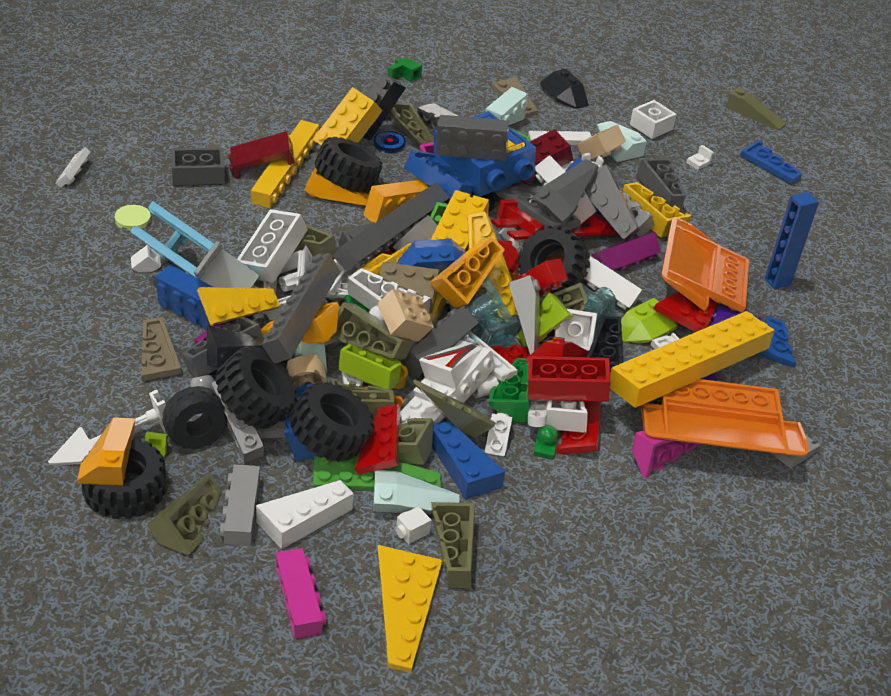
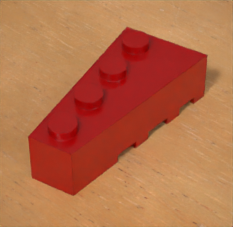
M561 259L545 261L528 270L529 272L515 277V280L530 275L537 279L540 285V290H538L540 296L548 295L551 293L550 290L562 287V283L568 280Z

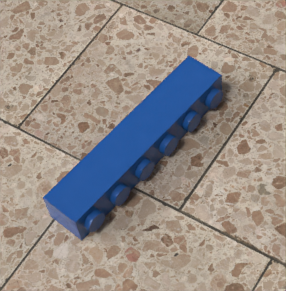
M809 192L790 196L764 278L774 290L792 284L819 201Z

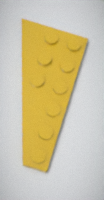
M378 545L388 668L411 673L442 566V560Z

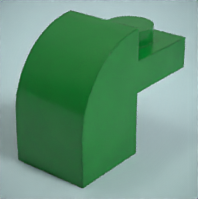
M408 58L395 59V64L388 67L387 75L395 79L403 77L412 82L421 78L422 65Z

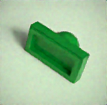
M551 425L539 427L533 456L553 460L559 430L557 431Z

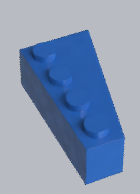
M411 150L404 166L406 170L429 186L437 182L450 197L449 201L455 190L471 195L474 185L441 157L434 153Z

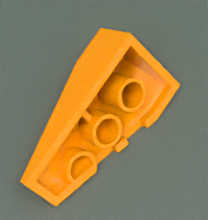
M316 168L304 189L312 197L365 206L369 197L367 192H353L333 184L325 179L324 176H321Z

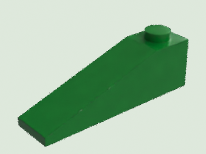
M516 358L512 365L518 370V375H514L508 380L505 379L504 382L503 380L501 382L499 379V384L496 387L493 386L490 391L488 402L497 412L512 417V422L523 423L528 422V412L532 401L527 400L528 362H526V358Z

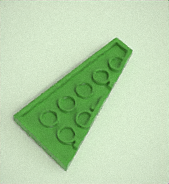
M361 451L353 459L337 462L336 460L329 461L325 457H314L313 488L341 480L351 491H374L375 471L357 475L355 466ZM399 461L398 466L381 469L398 471L441 487L439 472Z

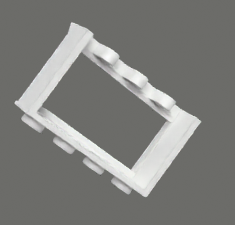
M306 245L302 251L294 252L280 274L298 268L297 277L304 275L305 269L310 265L313 258ZM277 279L274 283L264 281V288H273L276 294ZM290 296L278 299L280 306L277 309L263 312V314L267 315L270 320L277 319L280 310L284 308L287 303L286 300Z

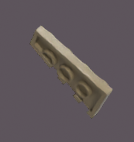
M163 318L143 320L142 381L181 374V366Z

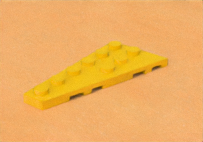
M488 213L468 214L469 249L479 241L493 237L498 242ZM503 254L481 284L487 289L486 293H488L487 297L489 299H487L488 303H486L487 311L483 315H477V318H475L478 322L518 317L509 282H512Z

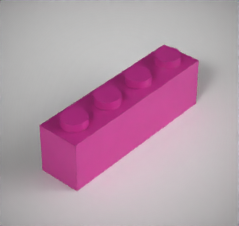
M303 548L276 552V570L294 639L322 634L323 625L326 624L324 610L320 611L319 608L321 606L319 592L314 591L316 582L314 574L309 573V570H311L309 557H305Z

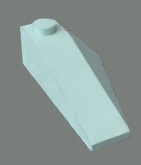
M612 121L597 124L600 132L617 125ZM618 124L626 142L621 144L622 148L614 152L611 150L610 156L616 162L643 156L647 141L638 132Z
M375 471L373 511L403 513L419 506L425 514H432L431 502L459 503V494L398 471Z

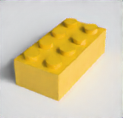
M352 87L313 140L320 147L325 139L333 136L358 143L383 110L373 100Z

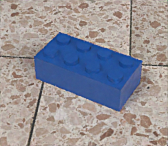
M171 264L155 276L158 303L161 307L174 311L176 315L187 318L191 323L198 324L205 330H207V325L211 326L197 289L199 287L213 286Z

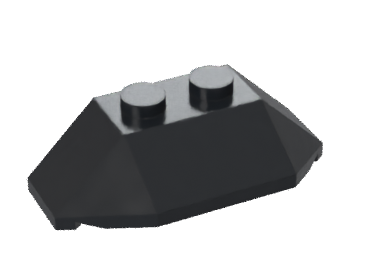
M561 69L554 71L541 80L540 85L555 100L572 106L574 109L589 106L583 83L569 70Z

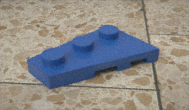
M767 315L764 322L774 329L769 349L760 352L759 355L783 365L795 367L796 360L792 357V346L788 344L789 336L785 323Z

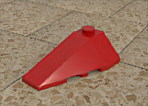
M553 337V340L544 342L529 356L586 358L589 351L572 342L565 341V338Z

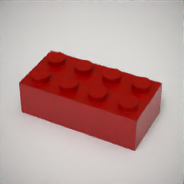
M529 356L527 400L609 402V358Z

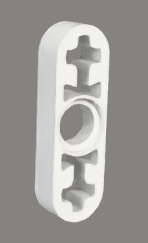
M548 400L531 401L528 412L529 426L543 427L546 425Z

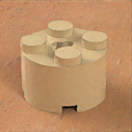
M316 354L299 356L288 360L286 369L289 371V376H292L294 380L293 385L296 388L319 382H327L325 365Z

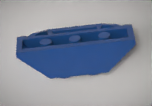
M453 239L418 240L409 246L398 259L397 264L438 269L440 274L465 254L466 251Z

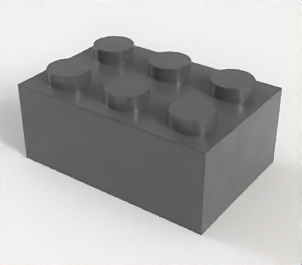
M223 147L171 148L173 185L225 184Z

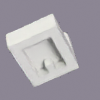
M701 145L698 153L687 158L686 163L700 170L711 164L713 151Z

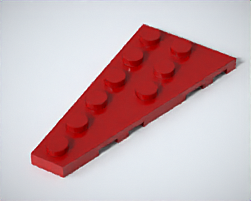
M678 291L656 303L653 310L694 332H698L707 328L718 303L709 297L708 307L704 311Z

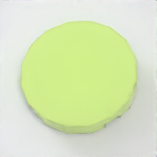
M127 205L121 207L115 213L116 225L119 228H127L129 231L134 226L143 229L151 222L150 212L147 208L140 205Z

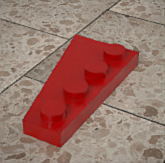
M584 401V406L587 410L586 432H564L562 443L558 444L556 448L557 454L598 451L603 402Z

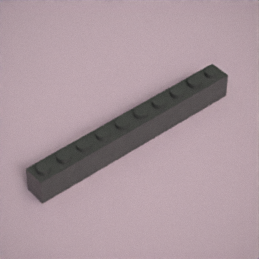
M435 182L343 244L332 256L346 272L353 268L356 271L364 264L363 261L367 263L374 256L382 252L383 248L387 249L393 242H397L402 235L405 236L416 224L428 215L431 216L437 202L446 204L445 202L450 197Z

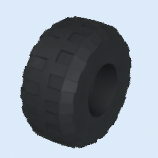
M203 386L188 387L177 392L168 400L162 413V422L166 433L176 445L186 449L206 447L213 441H216L224 432L228 419L220 397L213 390ZM202 413L195 421L188 422L194 415Z

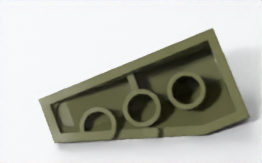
M414 379L413 384L448 421L454 424L466 436L470 435L476 438L495 426L496 422L480 411Z

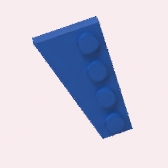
M760 140L741 150L740 156L790 184L801 179L802 173L790 163H784L780 155L775 156L772 153V149L769 147L765 148Z

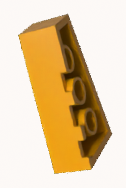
M422 180L372 186L363 215L371 222L376 223L427 189L429 185Z
M493 237L479 241L429 283L454 308L467 305L505 249Z

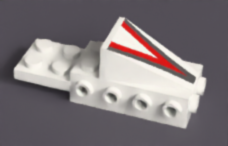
M459 340L451 348L422 357L419 360L425 376L421 382L462 403L471 396L496 368L490 349L463 340ZM416 387L413 390L415 397L400 412V424L407 423V419L432 418L433 425L440 423L444 416Z

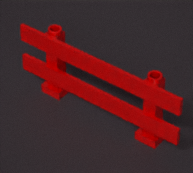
M501 200L497 217L500 219H491V223L498 228L521 227L524 229L507 231V235L514 240L528 239L531 234L535 235V231L540 228L544 230V225L517 207L518 202L516 200ZM596 212L581 223L589 224L592 227H578L570 230L577 237L618 234L607 219Z

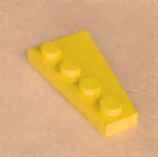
M199 287L197 289L211 326L277 309L280 306L273 288Z

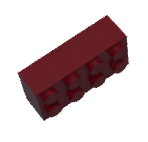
M556 129L529 141L536 147L535 166L549 155L560 166L573 161L571 146ZM535 171L534 176L520 182L526 185L536 180L535 175L537 172Z

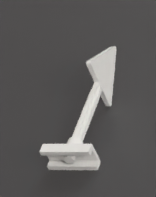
M155 390L149 393L154 408L135 419L134 429L158 420L166 433L162 422V413L166 403L164 400L161 401L159 392ZM79 427L48 461L49 464H81L84 457L88 455V452L101 435L88 439L83 428Z

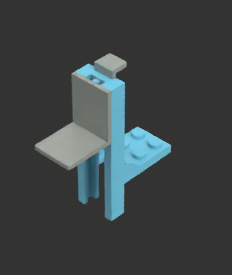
M154 201L148 206V211L176 230L166 245L138 226H134L130 231L135 237L156 250L163 260L173 262L190 275L213 287L259 288L255 285L260 278L259 274L224 251L218 241L215 244ZM188 240H191L208 252L198 267L178 255L179 252L177 250L181 245L184 246Z

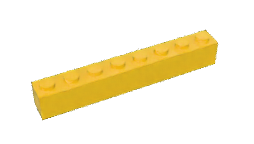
M303 120L298 123L290 135L295 163L288 165L286 157L271 161L251 189L252 204L271 208L273 203L277 202L279 194H283L286 184L289 185L291 177L296 175L297 168L302 166L303 159L307 158L310 149L314 148L315 141L313 138L319 131V124Z

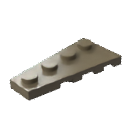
M517 77L500 80L491 84V88L500 96L511 87L526 93ZM527 94L528 104L525 118L537 115L538 111Z

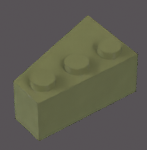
M332 378L331 383L333 385L338 384L346 390H351L355 396L358 395L363 403H366L368 411L372 413V420H374L379 408L394 405L393 390L370 385L367 388L356 386L355 382H349L348 385L338 383V379Z

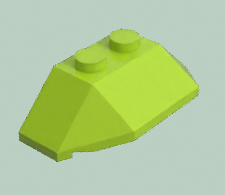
M652 298L628 310L622 317V342L625 344L630 342L649 343L653 339L660 338L676 330L678 324L676 321L653 310L655 304L659 301Z

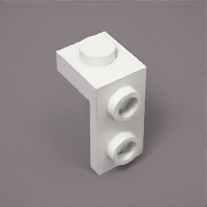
M492 413L491 420L496 422L493 428L489 429L485 453L504 457L511 430L512 417L504 413Z

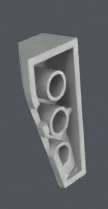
M529 275L509 282V286L531 355L538 349L540 300L538 290H540V285L537 279Z

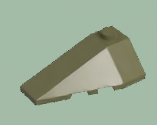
M735 88L729 94L726 108L778 131L786 125V122L744 89Z
M396 102L389 113L394 125L419 145L434 142L433 136L412 104Z
M432 418L407 419V423L400 424L399 461L406 464H425L432 451Z
M210 473L205 475L161 511L147 527L159 544L186 555L190 554L202 542L204 537L201 534L203 526L207 527L210 522L207 516L209 511L215 509L222 491Z

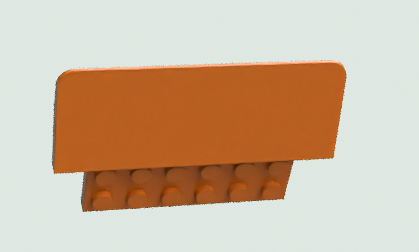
M672 218L661 272L663 279L704 311L708 307L710 297L717 303L727 305L731 310L743 313L746 308L749 259L716 244L692 224L679 218Z
M699 379L661 396L662 405L645 403L640 408L644 432L653 438L799 457L807 456L809 452L807 439L801 423L783 420L778 389Z

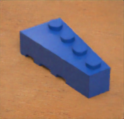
M445 421L433 425L432 448L465 499L503 487L505 471L450 421Z

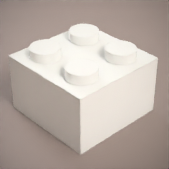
M652 100L633 109L630 125L651 139H654L673 130L676 113L657 101Z
M567 309L573 318L560 324L561 327L555 330L554 337L565 338V341L572 342L589 351L593 342L597 313Z

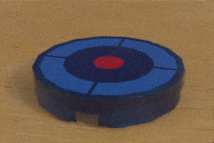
M383 131L375 135L373 143L377 150L394 154L401 152L405 148L406 140L403 135L397 132Z

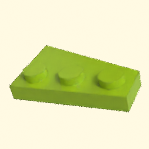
M549 293L539 305L538 343L546 338L550 331L561 327L560 324L573 318L572 314L552 293ZM521 329L516 337L526 347V339L523 329Z

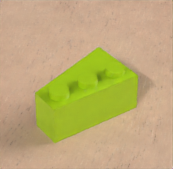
M348 344L340 350L339 370L347 375L361 379L365 383L391 390L399 384L401 362L397 359Z

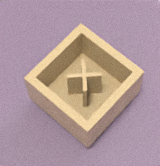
M617 124L596 133L577 144L581 154L590 153L591 160L594 162L598 156L606 157L611 154V150L614 152L622 148L621 144L625 143L626 140Z
M392 289L378 303V307L391 335L419 342L434 328L431 317L424 306V301L418 295Z

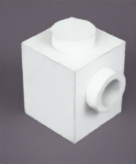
M419 506L397 516L396 533L399 538H403L408 544L430 534L431 519Z

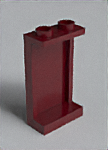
M288 131L230 147L231 154L228 155L231 163L229 164L232 174H235L237 179L240 178V170L284 157H286L288 165L295 163L293 144Z

